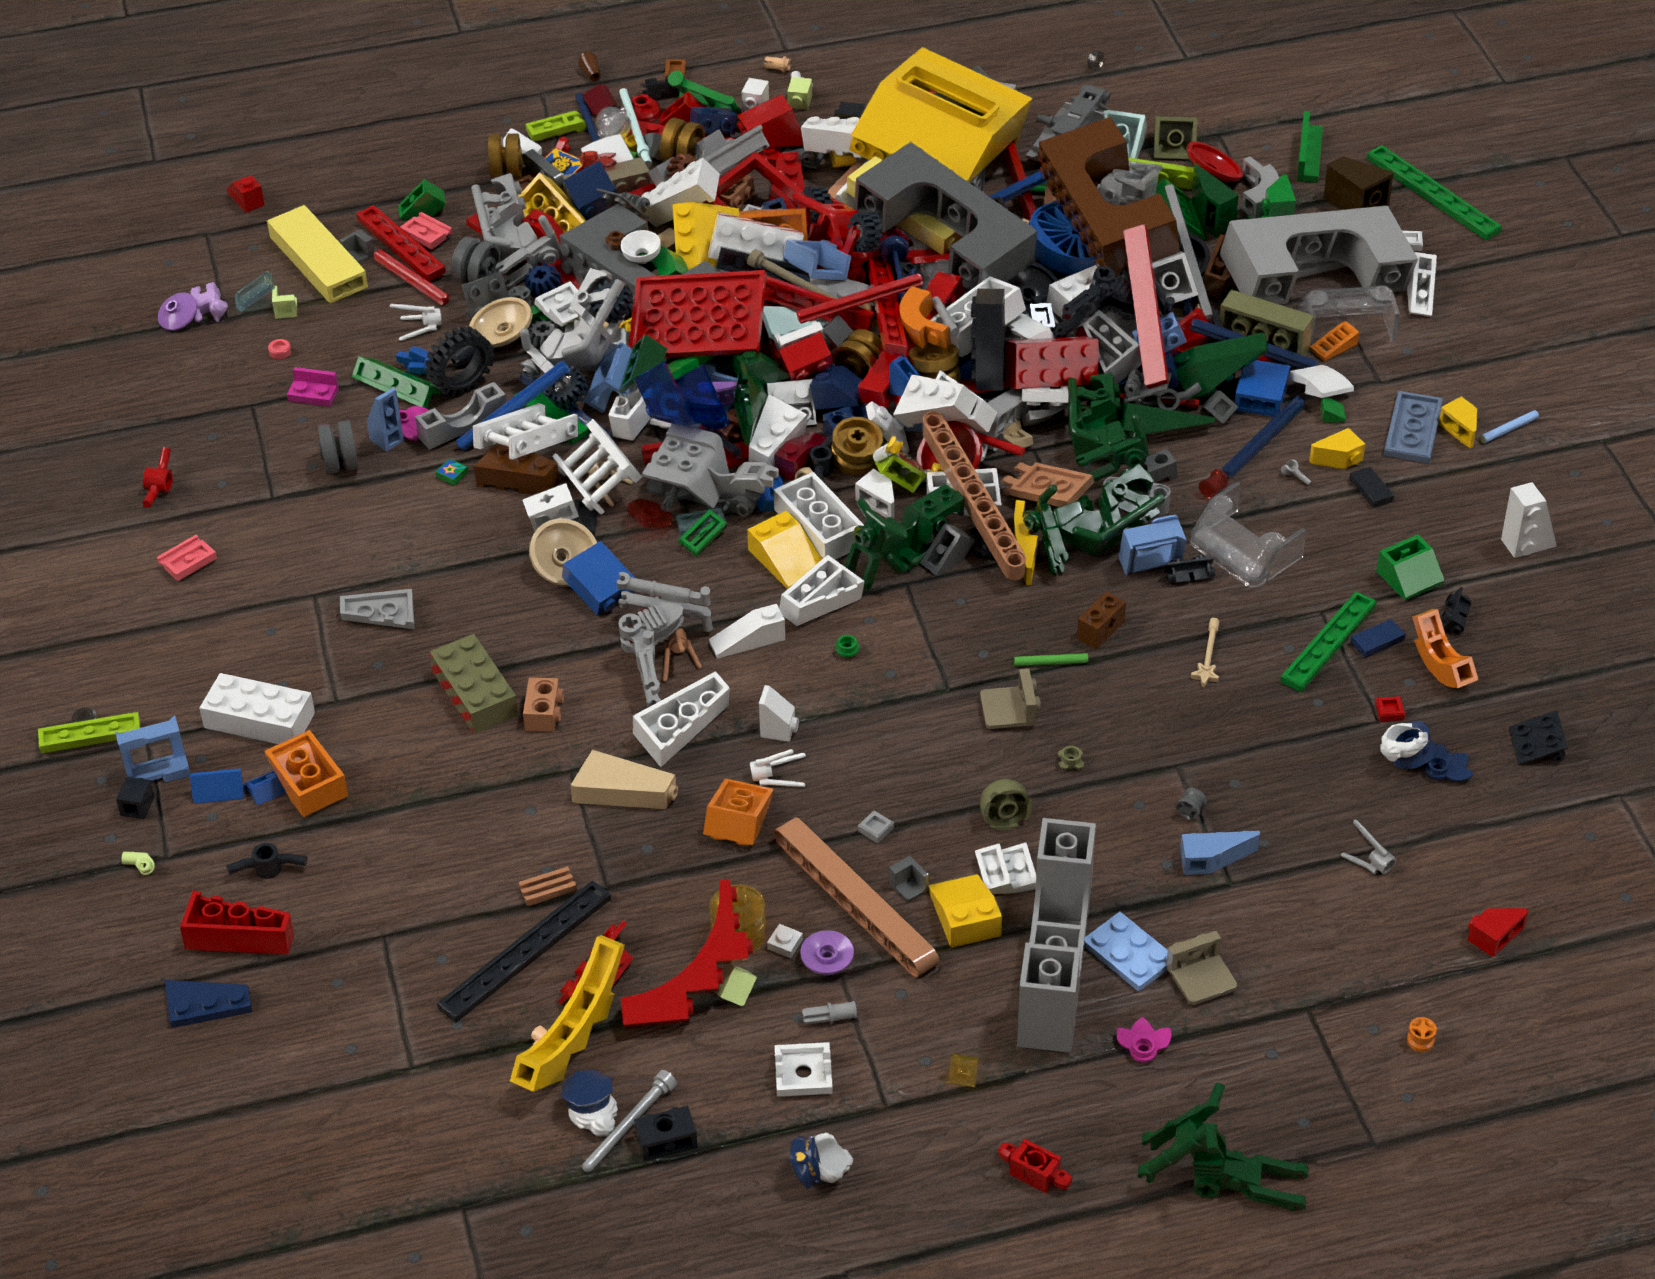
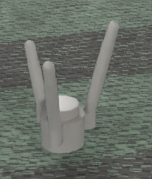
M1354 820V825L1375 848L1369 856L1371 864L1346 853H1342L1341 857L1368 869L1373 874H1376L1378 871L1382 874L1388 873L1395 865L1397 859L1384 849L1358 820Z

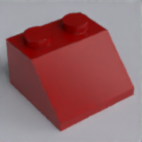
M821 332L779 350L783 367L788 372L791 381L805 379L810 373L817 370H826L833 364L832 355Z

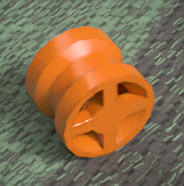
M1425 1017L1413 1019L1410 1022L1407 1043L1410 1048L1418 1052L1431 1050L1434 1046L1437 1032L1436 1024Z

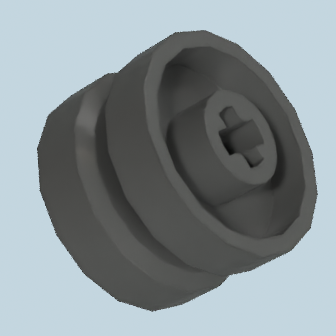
M464 237L458 243L452 257L451 275L453 280L466 284L497 273L498 271H496L495 266L501 262L499 246L487 241L482 242L474 237Z
M350 420L337 423L338 437H334L330 424L317 425L320 438L318 440L321 460L325 464L326 474L339 472L338 458H342L346 471L359 469Z

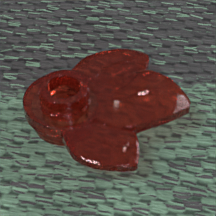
M586 151L581 153L580 164L587 168L600 161L604 168H610L617 164V161L612 159L616 156V153L598 154L597 151Z

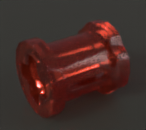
M1214 469L1210 473V477L1199 482V490L1206 498H1214L1220 488H1225L1228 485L1229 478L1224 471Z

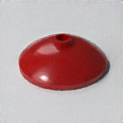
M1190 142L1186 148L1187 155L1193 166L1195 164L1199 165L1221 182H1236L1242 178L1243 170L1222 151L1201 142Z
M947 421L973 468L977 469L982 456V445L978 434L965 423ZM923 438L917 452V464L923 470H931L933 463H938Z

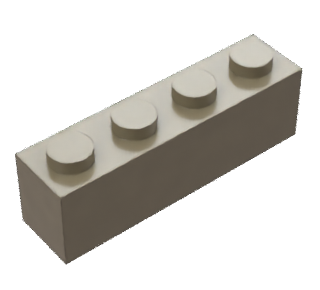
M641 157L603 166L618 194L628 193L650 184V175L648 174L650 170ZM575 173L564 175L563 180L574 175ZM563 182V192L566 194V196H567V197L570 199V201L573 203V201H572V199H571V197H570V195H569V193H568V191H567V189H566V187H565V184H564V182Z

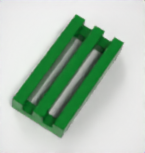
M709 509L678 539V544L684 545L687 551H692V554L697 557L727 527V522ZM710 518H712L713 520H712L706 527H704V528L699 532V534H698L691 542H689L688 540H689ZM705 535H707V536L695 547V545H696Z

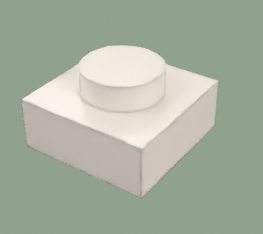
M779 924L767 942V949L791 958L803 940V933Z

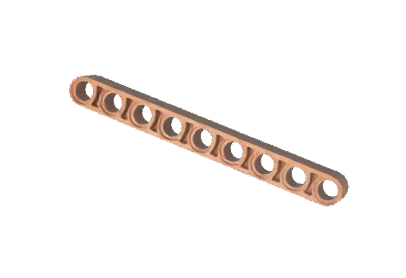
M935 411L926 413L923 417V437L954 490L964 497V507L1006 578L1015 581L1023 578L1026 556L944 417L941 413Z
M795 817L774 830L773 834L778 845L912 976L918 977L939 963V957L935 949L799 818Z

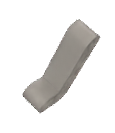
M1011 388L988 402L997 411L989 432L975 431L1003 440L1005 428L1016 420L1021 419L1028 411H1034L1038 405H1027V401H1022V389ZM989 445L987 447V449H990L994 452L998 450V448Z

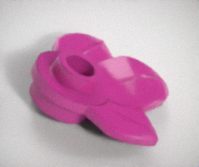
M413 406L406 411L399 410L403 437L412 441L418 440L415 417L429 411L428 409Z
M1141 1017L1134 1023L1131 1030L1118 1028L1117 1040L1121 1046L1130 1050V1055L1133 1059L1139 1062H1150L1156 1057L1158 1051L1167 1048L1170 1044L1171 1030L1170 1028H1161L1154 1031L1149 1022L1144 1017Z

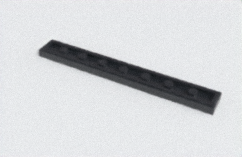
M592 880L437 1002L438 1009L453 1022L457 1023L609 902L611 894Z

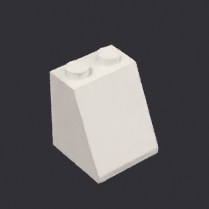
M1184 252L1152 262L1154 277L1164 291L1166 299L1167 297H1173L1176 303L1198 295Z

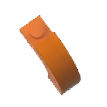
M911 286L900 302V315L906 337L913 344L921 348L927 343H931L947 349L951 344L948 326L926 319L934 309L931 293Z
M1431 609L1412 617L1418 638L1414 640L1418 652L1427 668L1438 681L1451 688H1460L1479 680L1472 656L1458 654L1448 642L1438 609Z

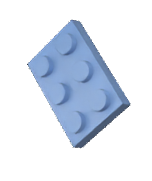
M1118 912L1085 937L1084 947L1138 992L1168 970L1166 965L1168 950L1121 912Z

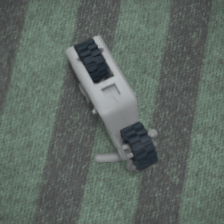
M590 268L572 303L569 304L580 318L579 326L576 329L567 333H563L560 329H554L541 345L540 352L531 344L528 329H521L522 346L532 357L521 362L522 372L529 377L540 376V370L546 373L560 361H564L570 371L544 390L552 403L557 407L559 406L560 409H564V407L571 409V405L574 407L578 406L576 402L578 400L582 402V396L587 395L585 390H588V385L586 384L588 382L575 367L597 365L601 362L625 315L628 316L630 314L628 310L633 309L631 304H634L635 297L622 281L612 279V274L608 271ZM605 321L609 323L606 329L603 327Z

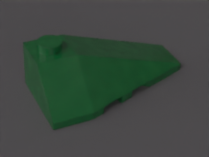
M1263 332L1200 345L1175 355L1176 374L1184 391L1197 382L1202 388V391L1190 399L1200 400L1211 395L1217 390L1215 388L1225 379L1230 381L1234 378L1233 373L1241 367L1247 368L1267 353L1266 334Z
M747 351L743 354L723 355L737 376L740 363H745L762 385L789 378V374L783 365L761 352Z
M740 363L733 406L745 445H750L768 394L765 393L763 385L746 364Z
M1132 403L1121 404V411H1117L1118 421L1121 423L1126 437L1132 438L1137 437L1131 420L1133 414H1139L1145 434L1215 422L1214 417Z

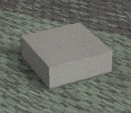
M876 811L870 813L858 825V832L876 843H879L894 829V822Z

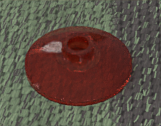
M637 499L631 501L627 506L628 514L643 527L665 528L672 523L671 513L669 511L666 512V509L663 511L661 505L653 501Z

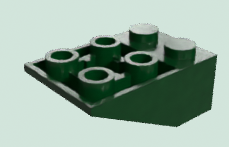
M1195 164L1191 198L1203 229L1217 239L1220 237V234H1226L1230 221L1237 220L1239 195Z

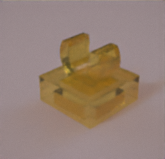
M952 1053L948 1083L975 1087L979 1057Z

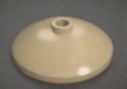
M501 298L481 308L474 315L469 326L478 330L489 340L493 348L502 347L521 337V329H527L531 323L532 310L528 303L520 298Z
M553 519L542 524L533 534L529 545L530 560L537 573L545 580L555 585L568 587V583L562 578L563 564L595 545L597 541L593 534L582 524L570 519ZM557 556L563 557L564 561L558 560Z

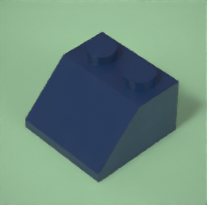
M600 161L563 180L575 207L586 221L615 206L602 199L603 195L596 190L599 188L617 193Z
M831 364L826 370L819 371L810 383L815 410L858 406L861 402L858 386L863 380L844 366Z

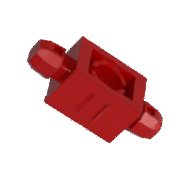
M1024 1138L1018 1149L1016 1145L1008 1142H1003L999 1147L998 1155L1000 1158L1008 1163L1010 1162L1009 1175L1047 1193L1053 1183L1055 1187L1067 1190L1072 1184L1073 1177L1065 1170H1060L1061 1157Z

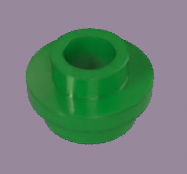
M851 635L841 636L835 644L836 653L842 657H853L860 649L858 641Z

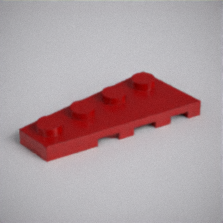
M799 152L778 153L775 168L780 169L788 179L796 182L799 188L803 190L805 185ZM772 184L769 201L783 197L787 209H796L798 207L794 201Z

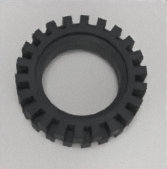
M460 326V330L455 327L452 329V334L449 331L445 332L446 338L443 340L439 337L437 341L440 344L438 346L433 344L431 349L434 352H428L426 356L430 359L425 361L427 378L446 395L455 396L457 394L461 396L463 395V390L466 393L471 392L470 386L477 388L479 386L477 381L480 379L483 382L486 379L483 373L489 374L491 371L487 366H493L494 361L491 360V358H494L493 346L478 330L470 326L468 328ZM465 346H474V355L469 365L455 376H446L445 368L453 354Z

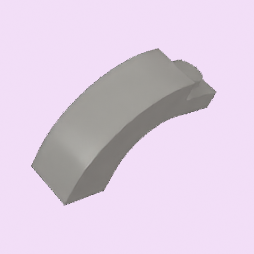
M1250 156L1243 161V177L1255 187L1243 192L1242 210L1252 218H1260L1261 215H1264L1262 199L1266 196V189L1279 179V176L1271 164L1263 167Z

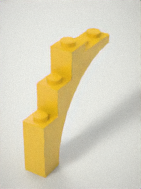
M602 935L596 937L588 963L570 1000L543 1037L528 1050L517 1055L510 1082L534 1092L564 1079L571 1054L586 1049L592 1025L608 1017L614 993L611 990L624 950V944Z

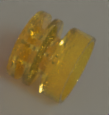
M734 884L731 886H736L737 902H732L733 913H739L740 929H735V932L746 931V937L752 938L753 952H755L766 940L765 901L755 888ZM719 891L715 893L710 901L711 930L718 910Z

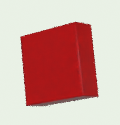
M1400 696L1375 699V707L1380 722L1405 720V711Z

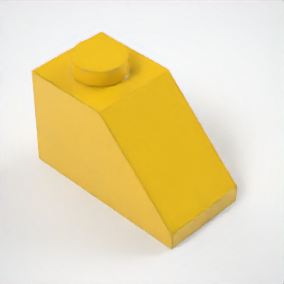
M1461 396L1441 407L1438 424L1471 449L1474 446L1476 435L1477 408Z
M1347 428L1311 444L1309 461L1316 465L1346 469L1363 461L1365 443Z

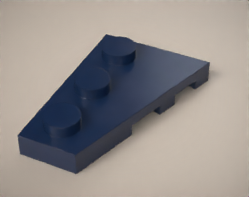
M165 980L171 1028L252 1012L248 985Z

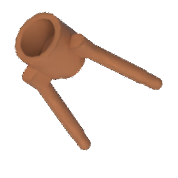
M678 628L668 636L669 640L664 644L665 657L662 680L664 683L667 682L670 651L681 653L687 649L697 668L701 669L702 667L692 648L691 641L687 639L685 630Z

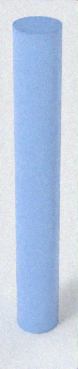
M1533 410L1480 435V440L1485 444L1538 419L1539 414L1536 410Z

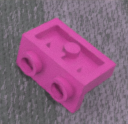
M294 367L292 371L294 381L287 393L288 401L331 407L339 390L337 374L329 371Z

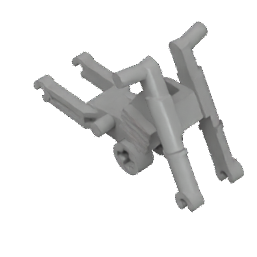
M620 572V580L616 581L618 589L650 594V596H661L662 598H653L622 591V599H619L620 608L627 609L632 606L644 609L643 612H638V616L635 614L623 615L619 620V632L622 649L627 653H635L637 668L641 674L647 707H650L661 701L658 696L660 683L657 680L654 668L655 645L658 642L662 643L664 640H669L668 636L683 624L684 617L702 620L703 630L706 632H710L713 629L711 611L708 607H703L710 605V588L704 586L700 592L690 591L688 588L657 583L654 580L652 582L632 578L628 573ZM627 624H632L634 628H628Z

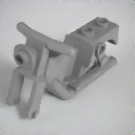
M1129 161L1130 171L1113 169V173L1102 179L1101 184H1098L1096 188L1102 198L1110 204H1131L1129 199L1142 200L1155 195L1159 176L1158 171H1162L1163 167L1158 164Z
M509 173L491 179L497 195L489 194L488 192L482 193L479 185L471 187L484 241L496 244L501 251L502 262L496 264V271H502V274H505L522 260H527V264L504 278L506 289H511L525 278V274L529 273V268H536L539 262L543 264L546 262L547 265H550L561 258L560 244L546 216L541 215L538 218L540 225L547 235L540 239L537 238L528 222L522 223V220L525 218L523 209H526V204L523 196L520 197L519 194L523 192L519 181L515 182L513 176ZM488 203H493V204H503V205H502V206H498L497 208H495V207H490V208H488V205H487V204H488Z

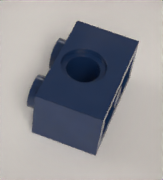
M691 107L690 122L703 125L705 134H712L720 130L722 135H735L737 114L731 108Z

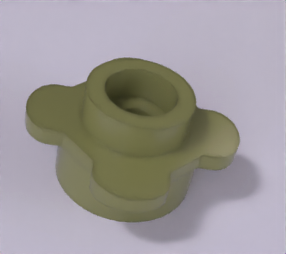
M1075 746L1063 748L1058 752V757L1061 759L1059 767L1064 770L1083 768L1084 762L1081 760L1083 752Z

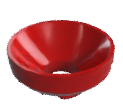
M645 94L634 96L631 99L637 120L653 123L659 119L661 108L656 100ZM624 108V117L627 120L628 117Z

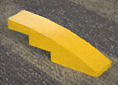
M1016 500L1014 537L1026 556L1024 581L1026 585H1031L1037 556L1038 535H1031V530L1024 524L1025 501Z

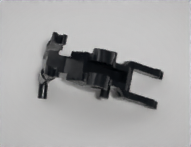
M1107 266L1097 267L1092 278L1093 283L1090 284L1089 289H1085L1070 302L1064 304L1061 318L1066 320L1057 325L1054 338H1065L1067 334L1080 326L1098 310L1108 309L1109 311L1113 310V313H1118V315H1121L1122 312L1135 315L1130 273L1128 272L1127 274L1125 270H1122L1121 275L1115 277V273L1111 268ZM1154 277L1158 308L1160 309L1159 315L1162 317L1161 313L1164 316L1173 311L1175 299L1173 297H1167L1166 299L1164 291Z

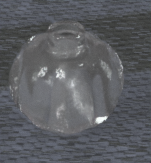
M612 106L603 108L596 116L595 125L599 128L597 134L602 139L621 134L623 140L629 138L632 134L631 120L629 118L631 114L623 107L620 109Z

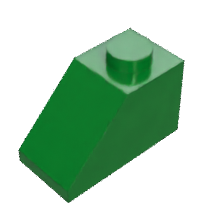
M424 179L398 205L399 219L405 221L413 217L417 218L420 212L433 217L446 204L444 191Z

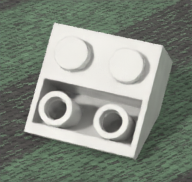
M812 379L766 384V394H770L807 414L806 425L817 424L810 388Z

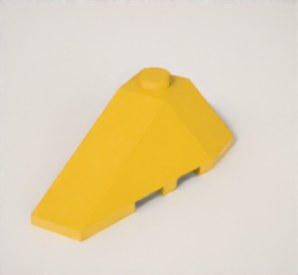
M540 172L524 189L523 193L519 195L520 197L523 196L526 204V209H523L525 217L534 209L540 210L552 216L564 233L586 222L560 187L551 178Z

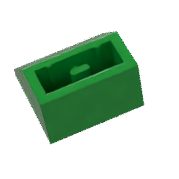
M1419 534L1379 551L1376 572L1405 601L1444 584V578L1433 548Z

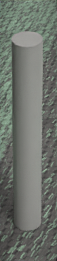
M938 296L933 297L932 303L944 324L948 326L950 334L957 336L959 329Z

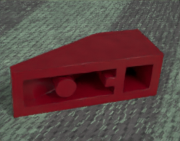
M810 432L788 440L774 454L775 467L778 468V474L782 478L794 481L797 471L804 467H810V450L815 446L822 445L827 437Z

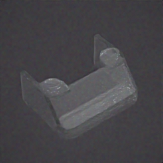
M1386 286L1313 290L1308 292L1299 301L1298 311L1314 315L1311 345L1314 341L1316 317L1383 313L1391 341H1396L1400 313L1393 291Z
M1237 481L1210 499L1191 531L1190 544L1206 557H1214L1213 562L1246 586L1259 587L1303 558L1306 529L1301 528L1287 539L1276 532H1268L1261 537L1253 534L1230 517L1238 511L1241 483Z

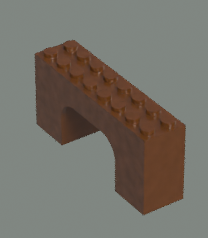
M1111 117L1039 142L1040 151L1037 154L1042 164L1040 168L1041 176L1044 180L1047 179L1050 191L1055 192L1057 203L1063 205L1066 218L1071 219L1074 231L1079 232L1082 244L1087 245L1089 256L1095 258L1096 267L1107 266L1114 271L1115 275L1120 274L1122 270L1129 271L1124 230L1143 224L1146 225L1148 230L1152 262L1180 252L1177 220L1160 193L1131 204L1114 205L1106 202L1097 190V185L1101 184L1102 179L1113 173V169L1130 171L1127 142Z

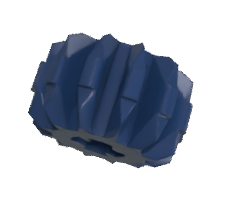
M546 262L542 266L537 264L534 269L529 268V273L525 274V287L530 290V295L533 298L561 286L560 273L553 265L549 266Z

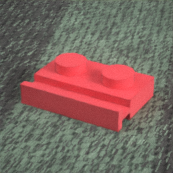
M422 212L419 213L417 218L413 217L400 227L416 242L431 250L446 240V236L453 235L452 227Z
M197 535L192 536L157 557L158 564L163 565L164 569L177 581L217 559L216 552L203 540H200Z

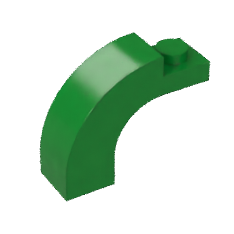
M660 246V252L654 259L646 262V264H639L650 272L657 269L659 276L681 275L688 271L684 259L663 246ZM641 252L636 256L647 255V253Z

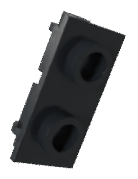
M665 76V80L657 81V78L645 79V83H640V86L646 89L642 91V94L648 95L653 99L662 98L661 90L665 91V97L679 95L680 93L677 87H672L669 84L668 76Z
M1200 555L1191 560L1183 561V559L1177 558L1169 561L1164 569V573H1167V582H1172V584L1190 582L1189 574L1193 573L1194 582L1211 580V577H1215V568L1211 567L1214 557Z
M1462 586L1455 593L1451 592L1444 603L1447 606L1446 610L1440 617L1444 630L1448 629L1454 635H1459L1464 631L1466 617L1472 603L1468 596L1461 594Z

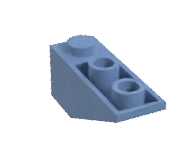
M1260 831L1182 834L1180 854L1184 875L1210 874L1258 851Z

